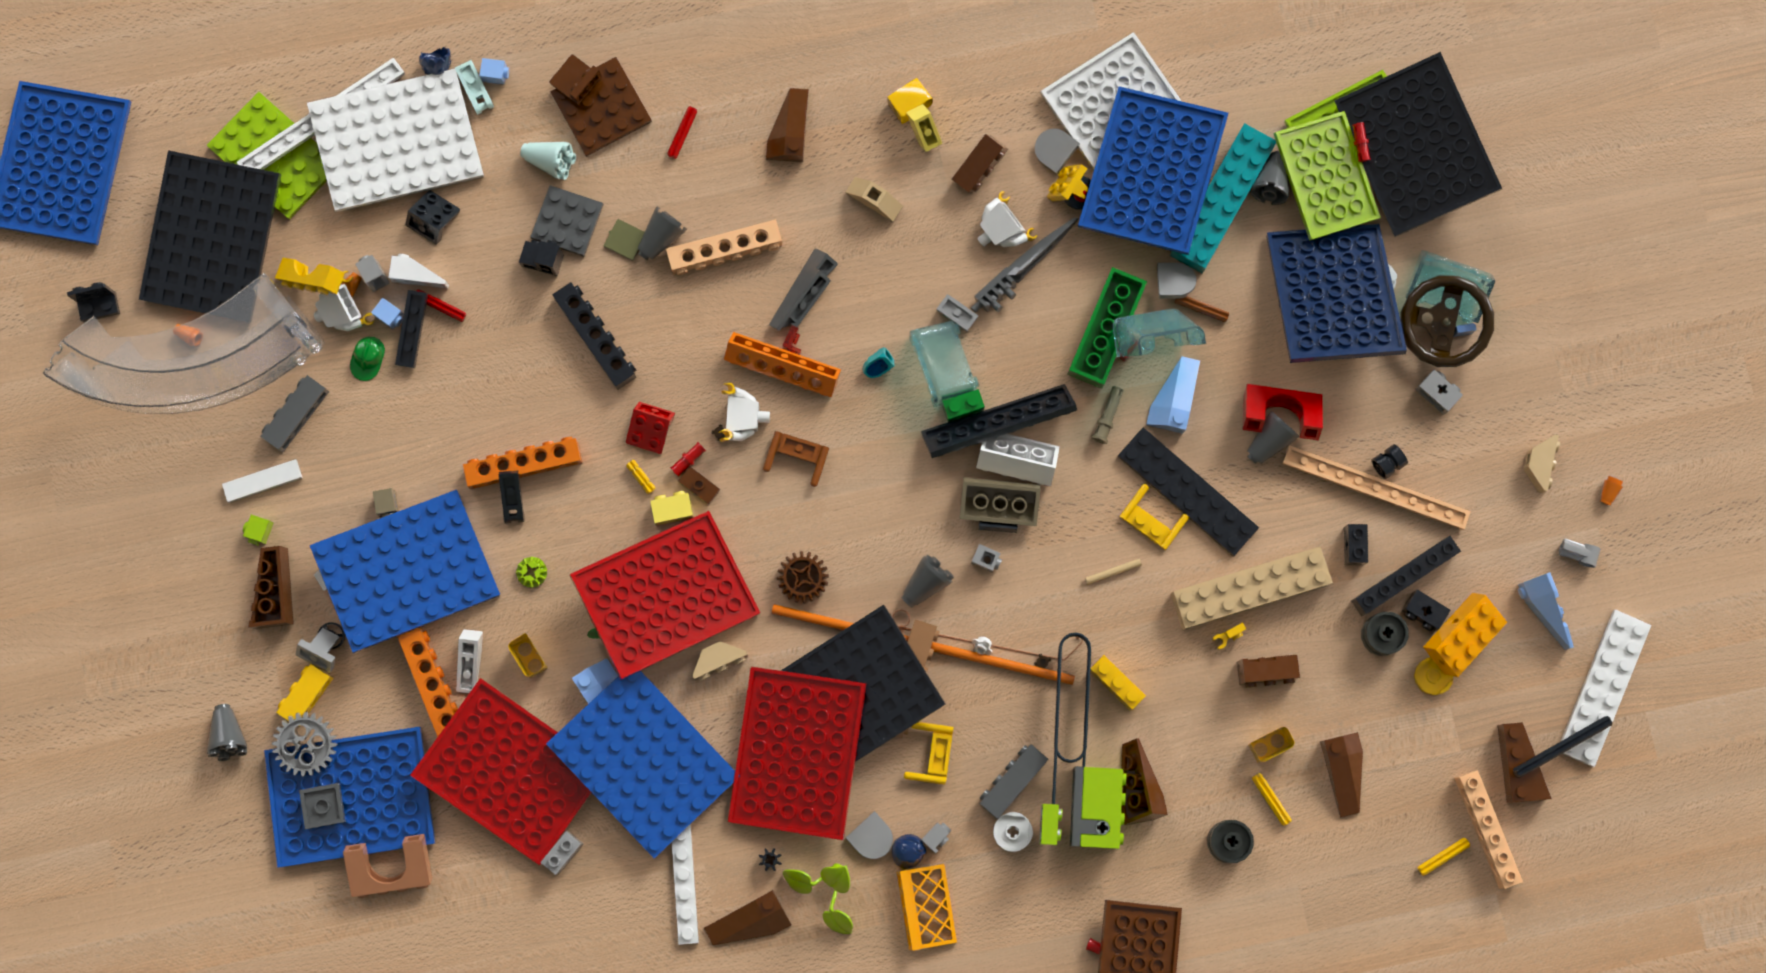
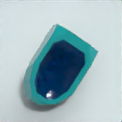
M880 348L876 353L868 357V360L863 364V373L869 378L880 377L895 366L894 359L887 348Z

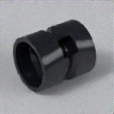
M1395 444L1384 450V454L1380 453L1371 459L1373 467L1383 479L1393 475L1395 469L1400 470L1408 464L1407 457Z

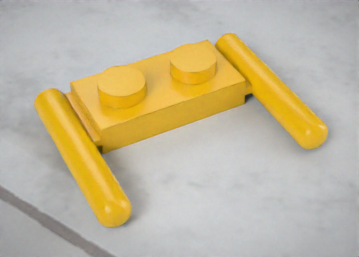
M1143 484L1119 517L1166 550L1188 521L1189 516L1185 513L1182 514L1172 530H1170L1141 507L1137 506L1149 489L1148 485Z
M918 722L911 728L933 732L927 774L905 772L904 779L946 785L954 727Z

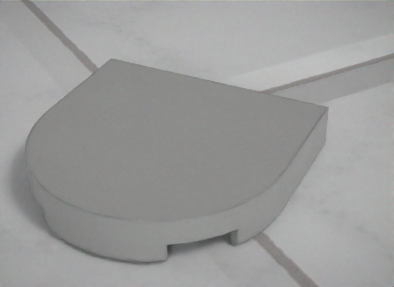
M1048 129L1037 138L1035 153L1044 165L1058 174L1080 143L1060 129Z
M1157 263L1159 299L1184 298L1195 289L1196 275L1189 266L1182 263Z
M875 811L846 837L862 856L870 859H877L886 855L893 843V835L890 828Z

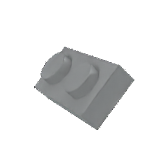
M948 294L936 309V311L966 332H968L978 318L977 314Z

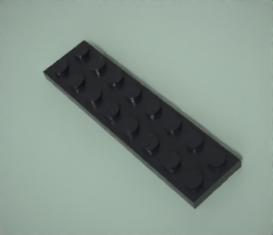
M1063 384L923 430L921 434L931 458H935L1026 427H1031L1044 421L1052 420L1062 415L1070 414L1077 411V406L1066 385Z
M1144 427L1119 453L1118 457L1183 514H1187L1191 521L1233 557L1259 529L1253 521Z

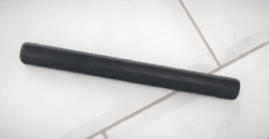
M1604 716L1513 769L1517 778L1523 777L1612 726L1613 722L1609 716Z

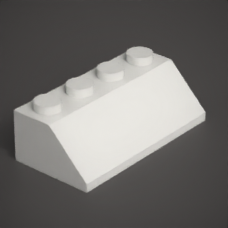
M1005 434L982 442L976 468L1003 476L1019 478L1023 481L1027 480L1040 485L1051 486L1060 446Z

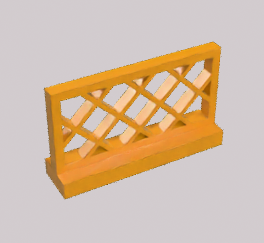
M940 864L897 871L909 950L913 951L957 943L945 865ZM940 869L941 878L936 883L928 876L933 870ZM918 872L924 877L919 886L912 882L911 873ZM926 879L935 885L930 894L921 889ZM937 888L944 891V898L941 902L932 897ZM918 891L927 896L922 905L915 902V895ZM929 899L938 904L933 914L924 908ZM941 907L947 911L948 915L944 922L935 917ZM922 910L931 916L925 925L918 921V915ZM932 919L941 924L936 934L927 928ZM944 927L950 931V940H943L938 936ZM926 930L934 937L930 943L922 944L921 935Z

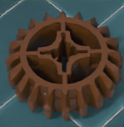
M800 551V557L798 558L796 553H792L794 559L791 560L787 556L788 564L781 562V566L785 569H778L777 571L779 574H783V576L777 577V581H783L778 587H785L782 594L785 595L789 592V600L796 596L795 603L799 602V597L802 598L803 604L806 603V597H809L810 602H813L812 595L815 594L817 598H820L818 590L823 593L825 592L821 585L828 586V582L823 580L829 578V574H823L828 569L826 566L820 567L824 563L823 560H820L818 563L816 562L818 559L817 555L811 559V552H808L807 557H804L803 551ZM800 562L808 563L802 570L792 567ZM813 567L819 573L818 583L810 577ZM788 572L796 577L793 588L787 583ZM807 572L806 578H808V580H802V582L799 583L800 578L798 577V574L803 575ZM803 585H809L814 588L805 593L797 592Z

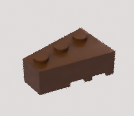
M985 134L951 180L968 193H973V191L976 193L982 186L981 182L992 173L993 167L997 162L1001 161L1008 148L993 136Z
M1297 655L1260 657L1258 659H1241L1237 661L1239 685H1245V688L1257 687L1256 683H1264V686L1276 685V681L1290 684L1295 683V679L1300 678Z

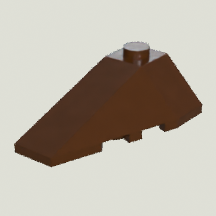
M789 89L767 140L766 160L804 161L809 89Z
M1358 732L1320 741L1340 818L1360 813L1363 749Z
M774 890L706 926L704 929L712 945H719L774 935L792 924Z

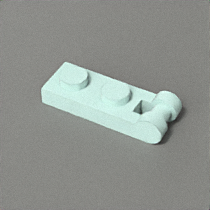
M472 60L455 67L477 115L483 113L482 111L487 108H494ZM483 97L485 101L478 104L477 100Z

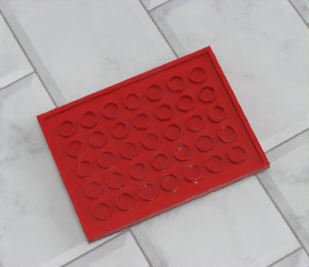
M710 511L704 512L569 575L620 680L761 613Z
M751 666L728 822L844 840L866 683Z
M482 678L478 680L410 775L538 865L541 864V861L553 848L592 793L546 745L558 732Z

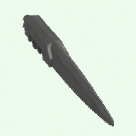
M1073 218L1032 246L1010 266L1004 268L974 296L977 302L971 307L972 311L976 313L983 308L988 313L990 307H992L995 311L1000 312L1003 307L997 301H1001L1004 294L1011 300L1016 297V293L1011 288L1014 289L1016 283H1019L1059 243L1079 218Z

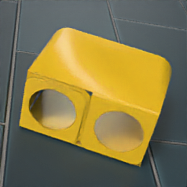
M915 78L889 95L887 102L901 124L909 121L906 112L922 104L929 108L933 104V98L921 82Z
M526 633L509 643L508 648L525 676L532 678L548 668ZM522 643H529L531 645L532 652L530 655L522 656L519 654L518 648ZM533 659H538L542 664L541 670L536 673L531 672L528 668L529 662Z
M1280 727L1251 742L1248 746L1258 763L1267 761L1294 746L1295 741L1288 728ZM1275 734H1280L1284 738V744L1280 748H1276L1271 744V737ZM1257 743H1263L1267 747V753L1262 757L1257 756L1254 750V746Z

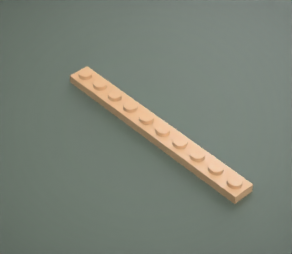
M1290 445L1282 462L1283 465L1460 530H1465L1471 512Z

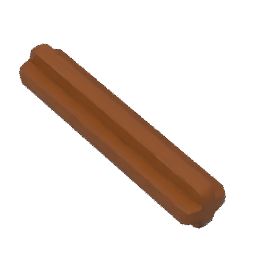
M1188 296L1175 299V304L1222 322L1228 320L1229 312Z

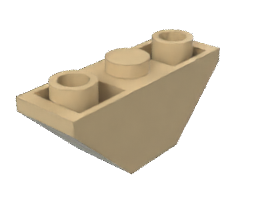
M855 177L845 192L894 222L903 208V205L888 191L872 181Z
M1559 435L1550 437L1527 452L1524 471L1538 493H1544L1552 486L1553 479L1550 477L1551 472L1554 471L1556 466L1554 457L1555 452L1557 453L1560 447Z
M721 641L702 649L693 678L700 681L706 680L711 677L710 673L717 671V673H721L728 669L727 665L732 663L738 665L746 661L745 657L748 654L740 648Z

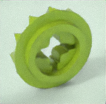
M532 556L524 558L518 564L516 570L518 581L530 588L541 585L547 577L545 563L541 559ZM527 566L532 569L538 568L534 572L536 579L531 575H526L529 572Z

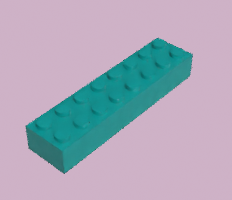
M1244 123L1208 186L1189 255L1172 251L1171 257L1203 274L1276 145L1275 139Z

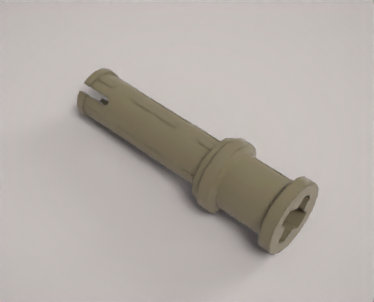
M1112 386L1103 415L1097 420L1098 426L1091 439L1098 443H1108L1107 437L1110 429H1113L1112 421L1124 391L1120 387Z

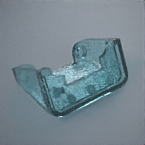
M1421 250L1405 297L1407 298L1421 282L1438 275H1457L1476 283L1488 295V298L1496 281L1493 275L1429 251ZM1444 287L1427 292L1416 305L1423 302L1432 305L1441 302ZM1464 291L1458 314L1462 317L1461 320L1466 323H1479L1482 315L1479 304L1468 292ZM1452 298L1446 299L1445 306L1453 309L1456 305L1455 300Z
M1166 309L1120 317L1113 323L1117 357L1150 354L1155 348L1154 337L1164 335L1165 338H1170L1175 342L1174 346L1206 344L1204 330L1178 309Z
M953 321L909 331V339L911 345L914 346V351L922 368L933 407L942 405L944 400L977 390V387H979L978 379L976 376L973 377L958 336L961 334L957 323L954 324Z

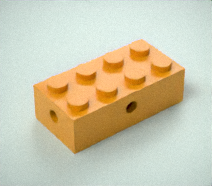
M1471 593L1423 648L1445 675L1459 677L1508 622L1486 595Z

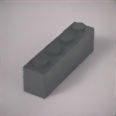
M308 375L300 379L297 389L294 393H290L287 396L286 403L275 412L272 422L264 426L260 437L281 452H284L329 391Z
M1032 744L1028 747L1024 745L1017 753L1020 757L1016 761L1011 760L1005 767L1007 772L1003 776L999 774L992 782L995 786L990 791L986 789L979 797L982 800L979 804L996 819L1003 814L1049 760Z

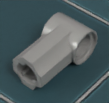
M1563 539L1560 544L1559 555L1579 561L1578 563L1583 566L1595 568L1601 549L1594 545H1583Z

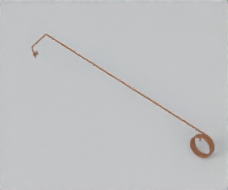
M902 609L895 611V612L893 613V615H892V618H893L894 614H895L896 612H898V611H904V612H906V613L908 614V617H909V621H908V623H907L905 626H902V625H901V626H898V627H899V628H903V629L912 630V629H910V628H905V627L909 624V622H910V615H909V613H908L907 611H905V610H902ZM939 634V636H943V637H948V638H953V639H958V640H963V641L972 642V641H970V640H965V639H960V638H955V637H950V636H945V635H940V634ZM1083 640L1065 659L1062 660H1066L1082 644ZM991 645V646H993V647H999V648H1004V649H1009V650H1014V651H1019V652H1024V653L1039 655V654H1035V653H1030V652H1025V651H1020V650H1015V649H1010V648H1005V647H1000V646Z

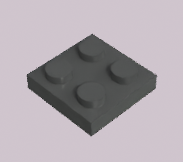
M340 783L299 790L305 829L346 822Z

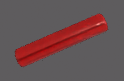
M689 106L667 152L670 158L676 159L697 114V109Z
M428 294V306L460 322L465 320L467 314L464 311Z

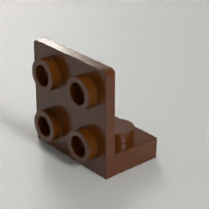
M572 54L551 78L549 83L579 105L602 76L600 70L594 65L590 68Z

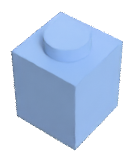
M482 58L479 76L482 82L505 85V79L509 77V67H507L503 60Z
M384 298L379 301L371 312L391 329H394L395 326L398 327L403 321L404 314L402 311Z

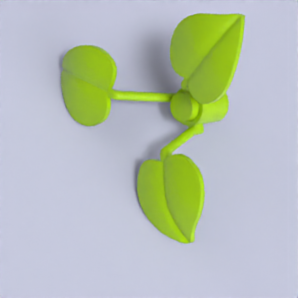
M835 863L832 867L823 868L820 872L821 877L814 882L803 871L793 869L783 871V876L789 886L801 894L811 893L812 886L817 885L822 880L829 887H833L834 893L829 911H824L822 914L823 920L835 932L852 934L853 923L850 917L842 911H834L833 909L837 893H846L850 889V876L847 865L842 866Z

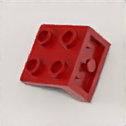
M639 401L633 409L626 443L662 454L668 429L674 420L675 412Z

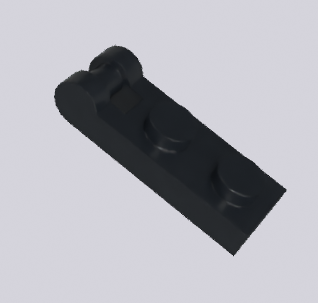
M519 470L499 472L504 522H525ZM510 510H517V513H511Z

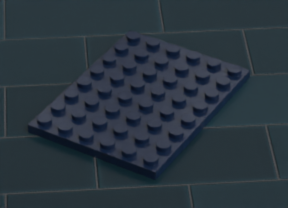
M1380 224L1358 225L1310 241L1306 229L1267 232V244L1290 363L1406 354L1407 348Z

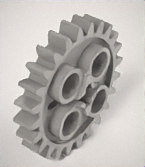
M304 712L303 717H301L300 713H296V719L293 716H289V723L283 720L282 725L284 727L278 726L276 728L280 733L273 734L277 741L272 742V745L277 746V749L272 752L279 754L275 760L282 759L280 767L287 765L286 772L294 769V775L301 771L302 776L306 775V771H308L310 776L313 775L314 769L318 773L321 772L320 765L324 768L328 767L326 761H333L329 755L336 754L332 747L338 745L332 742L337 735L330 734L334 728H327L330 722L328 721L323 724V716L316 719V713L309 717L308 712ZM299 725L304 726L306 729L304 736L299 735L297 732ZM314 729L315 732L307 742L309 747L302 749L298 759H295V755L303 746L301 741L306 740L311 730ZM315 736H320L323 739L321 746L314 743ZM288 742H292L295 745L294 752L287 750ZM308 752L312 755L311 763L304 760V753Z

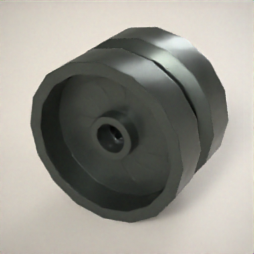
M1381 612L1370 617L1361 629V640L1364 647L1370 653L1377 656H1387L1400 651L1406 645L1409 638V629L1405 620L1393 612Z
M1223 820L1216 823L1210 829L1207 837V846L1210 853L1217 860L1224 863H1238L1245 860L1251 854L1254 847V837L1250 828L1238 820ZM1231 838L1233 840L1232 845L1227 842V839Z

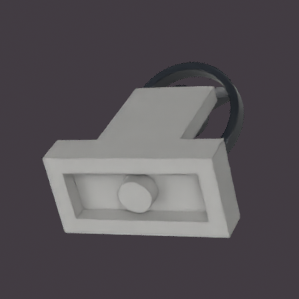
M334 622L322 625L311 643L303 639L300 640L297 644L296 656L330 673L334 668L336 657L330 655L329 651L337 649L343 644L345 633L342 626ZM334 624L338 626L342 634L329 630L327 625ZM339 637H342L341 642L337 646L333 647L339 640Z

